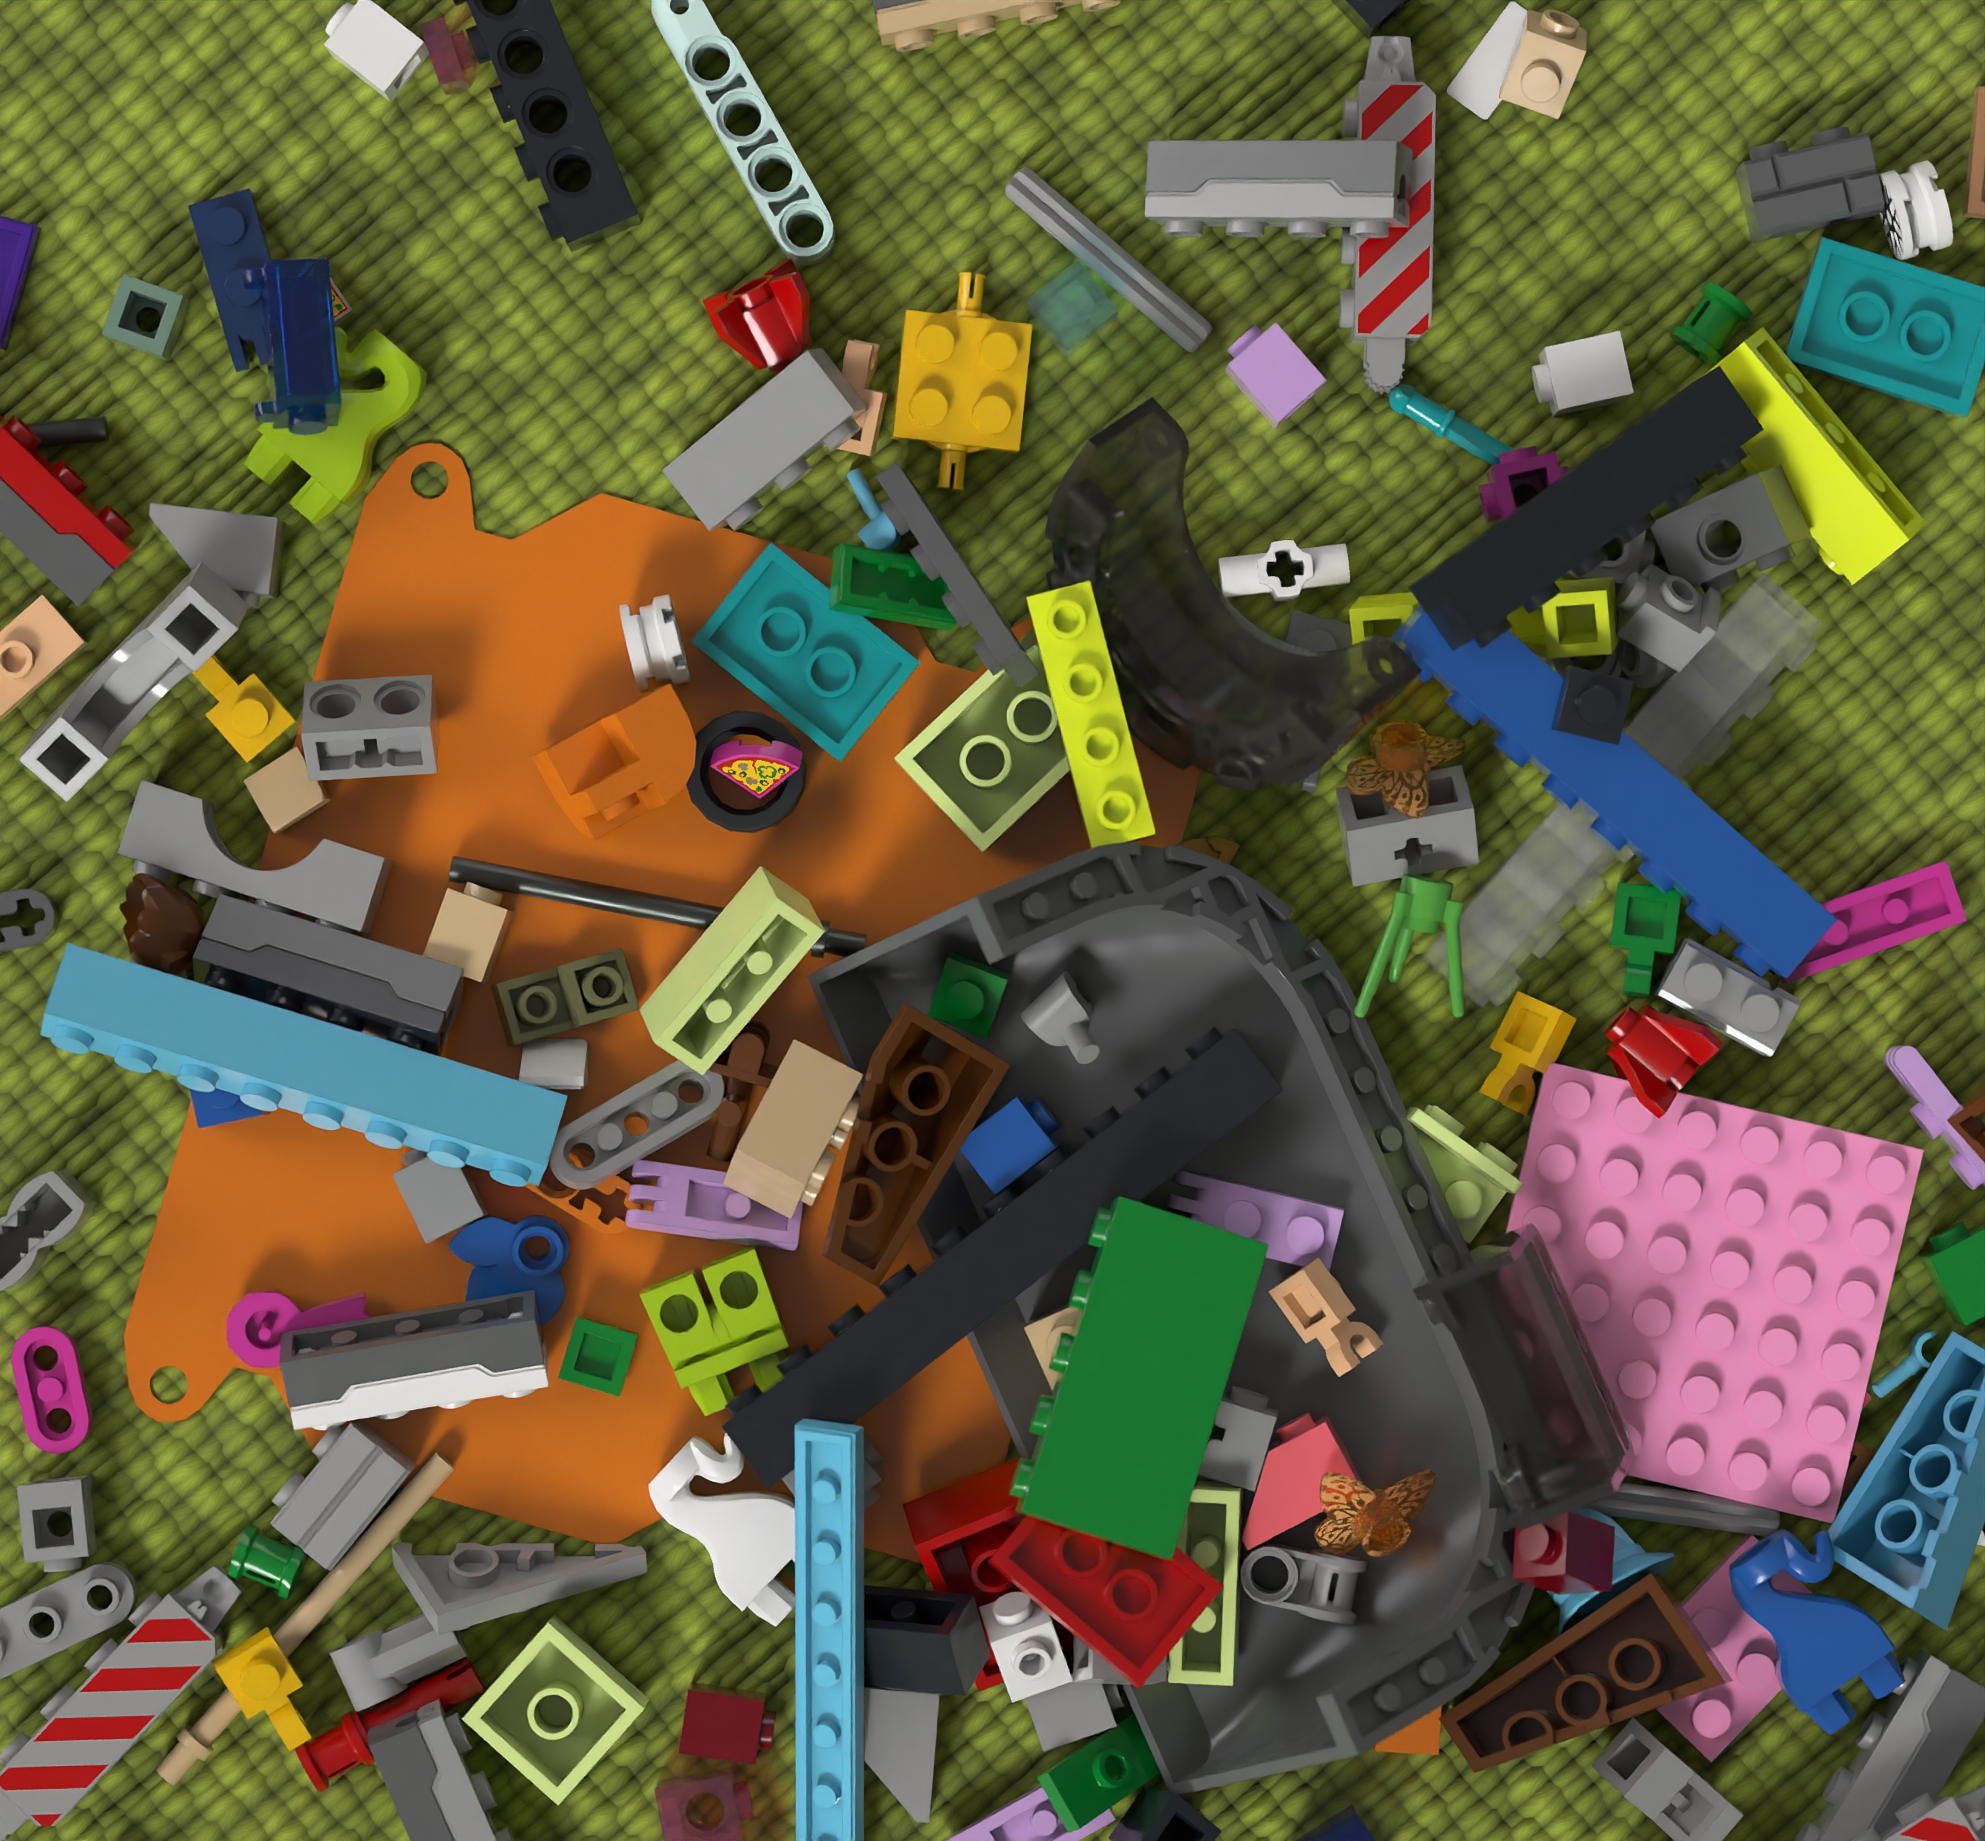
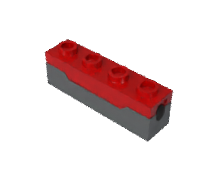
M0 415V532L79 607L85 604L121 567V564L125 563L139 549L129 539L135 530L109 505H106L100 511L82 494L88 488L87 483L69 465L60 460L53 466L35 448L42 441L21 419L13 415L6 421Z

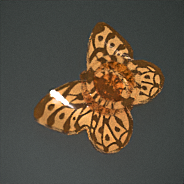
M1389 721L1371 730L1369 736L1370 750L1373 755L1357 757L1347 765L1346 786L1352 794L1359 796L1371 795L1381 791L1383 801L1389 807L1410 818H1421L1425 814L1429 803V778L1427 773L1431 767L1445 763L1465 752V740L1426 733L1421 725L1413 721Z
M1428 1467L1396 1482L1385 1490L1377 1489L1373 1492L1366 1485L1351 1477L1334 1472L1325 1473L1320 1481V1504L1328 1517L1315 1527L1314 1537L1323 1551L1332 1555L1345 1554L1353 1550L1359 1543L1368 1555L1374 1557L1386 1556L1395 1552L1410 1538L1413 1531V1524L1410 1519L1418 1514L1425 1505L1436 1482L1437 1475L1431 1467Z

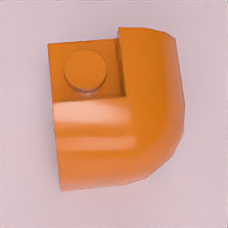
M669 683L638 697L635 701L608 715L598 718L537 752L531 758L554 799L570 822L587 839L596 841L643 813L666 805L684 789L695 767L696 738L689 717Z

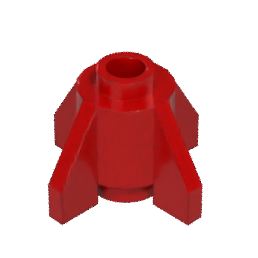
M791 258L782 260L764 274L765 276L751 280L733 291L729 290L711 295L702 301L719 338L750 361L755 370L768 368L771 375H776L801 356L803 350L812 343L809 336V292Z
M1645 1004L1637 1011L1630 1005L1627 1006L1616 1016L1604 1033L1611 1040L1605 1053L1610 1056L1618 1077L1629 1081L1639 1102L1658 1119L1668 1111L1677 1092L1688 1082L1698 1067L1702 1066L1720 1051L1724 1044L1707 1027L1657 1012L1649 1004Z

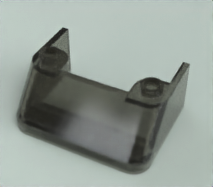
M1529 1223L1507 1232L1427 1272L1413 1288L1417 1300H1422L1424 1309L1431 1322L1435 1326L1443 1323L1451 1333L1457 1331L1508 1446L1505 1451L1506 1465L1499 1467V1476L1509 1500L1513 1504L1520 1501L1522 1503V1507L1514 1519L1519 1531L1617 1493L1634 1461L1635 1456L1632 1442L1546 1244L1534 1224Z

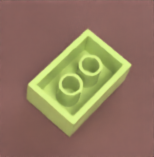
M1033 628L1019 642L1040 672L1038 676L1018 688L1004 670L995 676L987 670L894 758L898 765L982 854L1070 773Z

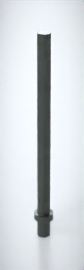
M453 856L449 871V881L467 884L468 881L488 889L707 930L725 909L708 904ZM820 920L825 932L810 950L811 957L820 959L824 958L825 953L848 957L865 948L867 935L830 928V921Z

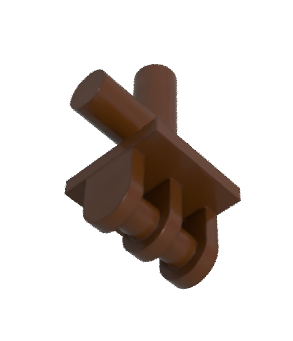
M748 1022L738 1033L731 1052L723 1051L709 1068L711 1072L728 1076L723 1098L716 1110L717 1118L706 1153L707 1156L716 1160L731 1161L752 1085L756 1084L769 1088L779 1068L764 1063L770 1042V1033L767 1027L760 1022Z

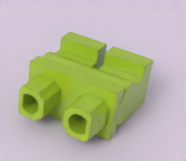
M754 1245L703 1265L702 1273L714 1300L710 1304L706 1301L704 1290L695 1268L642 1288L640 1292L641 1300L674 1369L680 1388L689 1387L692 1397L705 1416L725 1409V1405L736 1397L726 1374L727 1371L748 1363L756 1384L761 1391L783 1376L776 1366L788 1356L785 1348L789 1347L790 1339L769 1285L758 1247Z

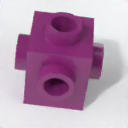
M1536 446L1499 454L1500 464L1492 466L1486 473L1488 484L1479 485V495L1486 522L1497 521L1498 523L1518 508L1513 499L1515 488L1526 486L1537 495L1569 472L1567 466L1559 468L1556 452L1538 456Z

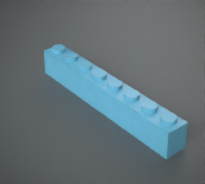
M67 943L44 1011L40 1034L51 1038V1042L58 1048L71 1053L86 1054L89 1050L114 1057V1061L118 1065L134 1072L149 1073L152 1069L177 1076V1080L182 1085L201 1092H212L215 1088L240 1095V1100L243 1103L259 1110L275 1111L280 1107L303 1114V1119L315 1127L326 1130H337L340 1126L365 1133V1138L378 1146L399 1149L405 1145L428 1152L427 1156L432 1161L443 1166L461 1168L465 1164L490 1171V1176L500 1183L517 1187L525 1186L527 1183L539 1185L548 1165L567 1100V1095Z

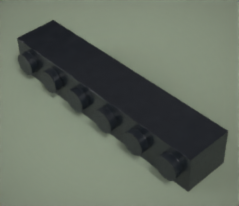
M1718 366L1660 405L1408 586V588L1452 651L1472 640H1475L1479 648L1482 649L1513 627L1506 616L1521 605L1530 614L1558 595L1561 590L1554 581L1571 570L1576 579H1578L1606 560L1609 556L1603 549V546L1619 536L1622 542L1626 544L1653 526L1656 520L1650 512L1666 501L1670 509L1673 510L1701 491L1704 487L1697 478L1712 467L1717 475L1720 476L1749 456L1750 452L1744 443L1764 429L1724 371Z

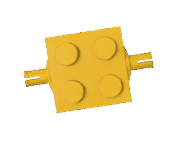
M959 273L956 310L943 313L906 310L904 312L891 439L923 442L937 451H941L937 489H949L951 466H953L951 491H964L963 484L967 454L982 450L1018 453L1020 450L1033 324L999 321L986 313H981L984 282L986 280V275L976 273L973 276L972 296L970 298L972 273Z

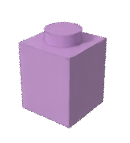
M1274 323L1264 333L1257 325L1253 326L1228 349V352L1234 359L1227 365L1225 373L1275 429L1323 388L1326 382L1324 376L1277 323Z

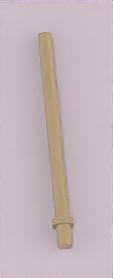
M436 1452L273 1635L287 1658L455 1470V1467L444 1456ZM228 1688L192 1728L185 1725L176 1735L179 1743L156 1767L158 1774L168 1783L176 1785L198 1759L205 1761L214 1751L211 1744L241 1711Z

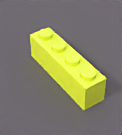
M1763 327L1708 371L1710 372L1718 366L1721 367L1764 429L1744 443L1750 455L1743 459L1741 463L1753 475L1780 465L1782 466L1810 533L1819 544L1820 556L1832 571L1839 575L1844 574L1853 585L1909 541L1926 524L1924 519Z

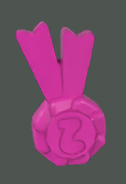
M280 1290L250 1291L228 1314V1346L244 1363L251 1367L275 1368L280 1366L282 1332L371 1318L372 1315L364 1309L366 1293L360 1292L302 1310Z

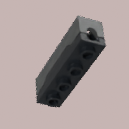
M220 894L202 934V941H199L192 957L194 982L441 1057L445 1041L447 1042L464 999L463 968Z

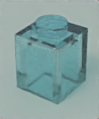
M1079 260L1028 299L1027 310L1066 359L1117 320V308Z

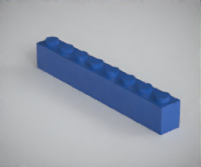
M1419 605L1390 638L1402 649V652L1396 659L1409 672L1424 683L1432 676L1451 692L1445 699V702L1457 714L1472 725H1475L1480 718L1499 734L1493 744L1506 757L1521 768L1528 761L1547 776L1541 786L1554 799L1569 810L1576 803L1595 818V821L1589 828L1602 841L1617 852L1626 845L1643 860L1642 864L1637 868L1642 876L1665 894L1674 887L1691 902L1685 910L1686 914L1713 936L1720 929L1723 930L1739 944L1733 951V955L1759 977L1762 978L1769 971L1774 975L1788 978L1836 922L1837 919L1624 731H1622L1619 745L1552 730L1551 727L1563 678L1509 630L1482 649L1479 648L1475 640H1472L1452 651L1422 606Z

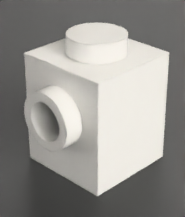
M1011 1592L1003 1595L995 1602L979 1607L991 1647L1012 1703L1073 1681L1050 1614L1024 1592Z

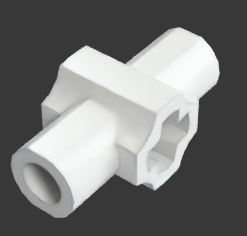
M1294 540L1271 542L1267 553L1218 558L1222 598L1269 593L1274 601H1289L1297 599L1301 589L1350 583L1346 544L1299 549ZM1277 555H1286L1289 565L1300 566L1301 575H1294L1291 580L1292 586L1281 587L1279 577H1268L1266 569L1275 565Z

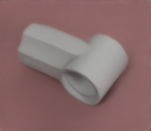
M423 1613L384 1633L382 1629H378L338 1647L329 1654L357 1712L400 1693L408 1688L407 1683L466 1657L468 1652L460 1630L438 1635Z

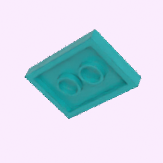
M1822 237L1817 245L1784 353L1797 367L1965 418L1969 414L1985 363V287Z
M770 542L692 639L691 643L841 763L921 663L865 617L829 610L830 589Z

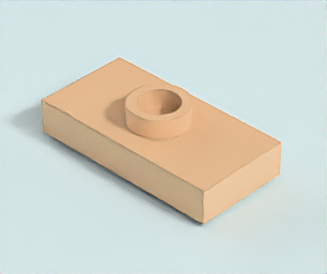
M43 594L0 631V721L88 644L47 596Z

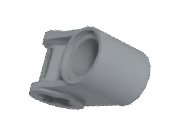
M1265 1542L1255 1546L1247 1554L1241 1567V1583L1244 1591L1253 1600L1262 1604L1298 1611L1300 1614L1316 1619L1355 1625L1357 1615L1351 1611L1359 1573L1367 1570L1368 1561L1327 1550H1308L1277 1542ZM1275 1556L1286 1564L1288 1580L1281 1588L1266 1590L1255 1583L1252 1576V1566L1259 1558ZM1333 1573H1337L1339 1577L1335 1596L1330 1601L1328 1600L1331 1579Z

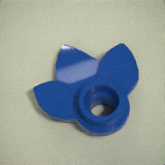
M544 1215L528 1216L517 1223L497 1216H488L473 1221L455 1234L449 1243V1249L458 1258L475 1265L470 1272L466 1285L465 1301L535 1290L542 1326L559 1311L565 1295L560 1270L567 1262L570 1251L568 1235L559 1222ZM533 1236H542L549 1241L550 1248L544 1255L533 1256L525 1248L528 1239Z

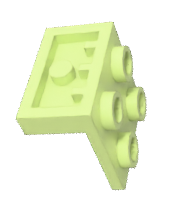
M1428 1104L1424 1111L1419 1108L1408 1107L1406 1109L1408 1113L1406 1119L1412 1122L1465 1242L1470 1244L1505 1193L1517 1194L1523 1183L1511 1175L1518 1165L1488 1143L1484 1144L1480 1141L1478 1146L1473 1148L1463 1141L1459 1136L1465 1129V1126L1437 1106Z

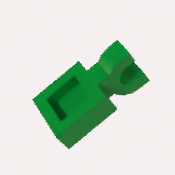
M1618 882L1609 948L1628 950L1622 996L1648 999L1654 954L1673 956L1681 894L1676 889H1670L1665 894L1654 886Z

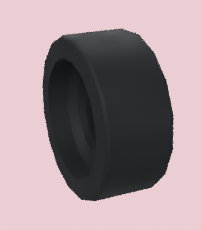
M735 711L714 718L696 734L695 767L686 786L691 801L709 821L729 831L756 833L778 825L795 810L805 790L806 763L802 754L800 768L782 782L776 796L764 806L752 810L734 809L722 803L711 789L708 780V765L713 755V750L726 739L740 734L756 735L770 742L771 745L772 740L779 741L801 751L799 742L781 722L761 712Z

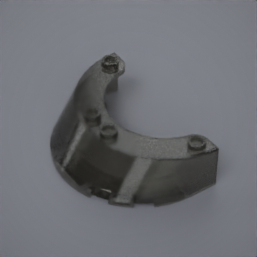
M1151 397L1089 438L1056 490L1049 509L1045 530V538L1053 541L1054 568L1046 573L1049 591L1090 581L1128 729L1144 745L1182 770L1193 765L1215 775L1217 785L1244 790H1259L1267 784L1285 782L1287 786L1309 777L1329 762L1410 686L1423 670L1389 638L1371 635L1361 642L1338 650L1319 651L1299 648L1262 631L1232 606L1204 568L1188 529L1183 498L1184 475L1189 457L1187 437L1180 424Z

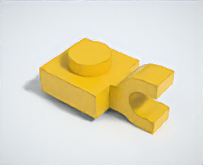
M214 654L195 673L192 672L202 685L219 701L205 715L247 763H250L297 722L256 673H252L239 684Z
M1517 991L1489 1047L1502 1056L1496 1068L1490 1072L1479 1092L1526 1116L1535 1097V1083L1532 1078L1534 1071L1536 1070L1546 1075L1550 1063L1556 1062L1577 1019L1560 1009Z
M268 1626L212 1660L215 1670L247 1719L265 1710L289 1751L312 1738L305 1726V1720L288 1696L302 1687L303 1684Z

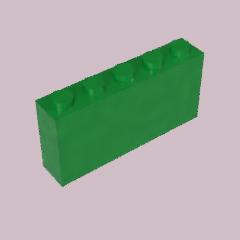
M1119 1196L1112 1201L1110 1210L1099 1207L1088 1239L1089 1245L1098 1247L1090 1272L1080 1269L1076 1277L1068 1306L1078 1309L1071 1335L1060 1332L1056 1340L1049 1363V1369L1059 1372L1051 1397L1041 1394L1037 1401L1029 1432L1038 1434L1039 1437L1032 1459L1020 1458L1013 1476L1009 1495L1019 1498L1015 1512L1161 1559H1172L1269 1244Z

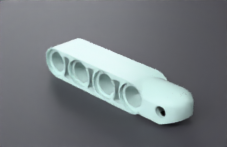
M651 0V13L659 31L780 249L788 259L791 258L793 262L799 265H813L821 262L830 254L834 246L835 231L831 216L736 46L729 38L721 34L703 0ZM680 7L688 8L683 14L674 13ZM709 52H719L730 60V67L727 73L722 78L714 81L704 80L695 73V65L698 59ZM750 107L760 114L761 123L754 133L748 136H736L729 132L726 128V120L735 109ZM772 162L782 163L792 171V179L789 185L778 192H768L757 183V175L760 169ZM804 217L819 221L824 228L820 241L808 248L798 247L788 239L790 226L796 220Z

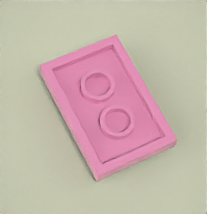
M1747 1534L1680 1603L1733 1681L1656 1708L1710 1762L1729 1745L1782 1689L1777 1678L1776 1644L1772 1635L1741 1608L1732 1594L1729 1566L1742 1553L1759 1542L1751 1534ZM1784 1569L1771 1577V1584L1775 1589L1812 1593L1798 1579Z

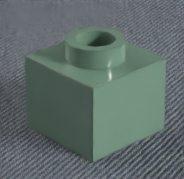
M123 274L102 335L112 342L170 362L191 302L184 295ZM149 310L158 311L161 316L159 327L153 332L142 331L139 324L141 316Z

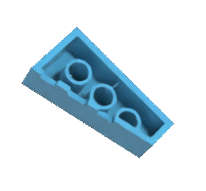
M1954 1331L1948 1337L1827 1531L1831 1539L1834 1561L1944 1630H1947L1985 1522V1349Z

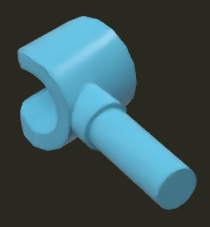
M861 468L851 470L846 476L863 511L871 519L857 535L868 548L893 551L900 544V533L883 512L880 504L877 503Z
M1922 1330L1916 1333L1909 1345L1910 1354L1902 1360V1363L1872 1385V1389L1878 1397H1884L1908 1377L1915 1375L1924 1367L1930 1368L1934 1360L1926 1361L1922 1356L1921 1348L1926 1340L1933 1338L1938 1333L1937 1331Z

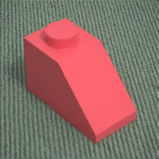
M1306 1413L1275 1430L1279 1441L1271 1444L1242 1536V1541L1247 1550L1328 1509L1325 1503L1343 1501L1334 1498L1324 1499V1489L1327 1491L1332 1489L1339 1490L1345 1494V1499L1349 1498L1350 1495L1353 1496L1350 1494L1351 1490H1356L1357 1492V1489H1363L1362 1486H1354L1351 1481L1354 1480L1361 1485L1364 1484L1328 1415L1314 1422L1310 1414ZM1325 1477L1329 1480L1343 1479L1349 1482L1351 1487L1343 1490L1334 1485H1324ZM1342 1481L1337 1483L1340 1486L1345 1485ZM1338 1492L1333 1493L1334 1496L1340 1495Z

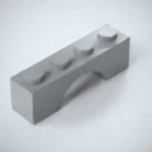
M200 562L32 733L18 760L68 802L111 758L119 745L147 712L181 679L192 672L195 673L238 630L249 604L205 564Z
M141 780L118 854L135 859L132 868L133 872L150 874L161 881L169 882L171 873L174 871L196 878L192 889L195 892L218 899L220 894L231 897L232 891L255 897V905L292 915L293 910L317 917L315 921L317 924L350 934L353 933V930L371 933L394 862L375 854L323 839L307 857L290 867L273 871L255 870L236 859L224 845L216 827L213 802Z

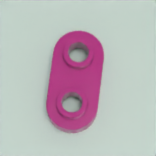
M40 1326L28 1330L16 1341L11 1354V1364L26 1433L32 1443L39 1449L54 1454L65 1453L77 1448L87 1439L93 1424L92 1410L79 1350L72 1336L59 1327ZM44 1345L51 1346L58 1354V1362L53 1369H45L38 1363L37 1353ZM56 1408L67 1410L71 1416V1426L65 1432L56 1430L51 1424L50 1417Z

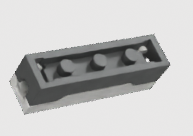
M535 1290L281 1333L279 1364L294 1430L309 1427L317 1430H329L332 1426L339 1427L350 1420L374 1416L379 1419H394L405 1415L410 1410L433 1406L452 1409L465 1406L474 1399L497 1395L517 1398L531 1394L536 1389L549 1387L548 1354Z

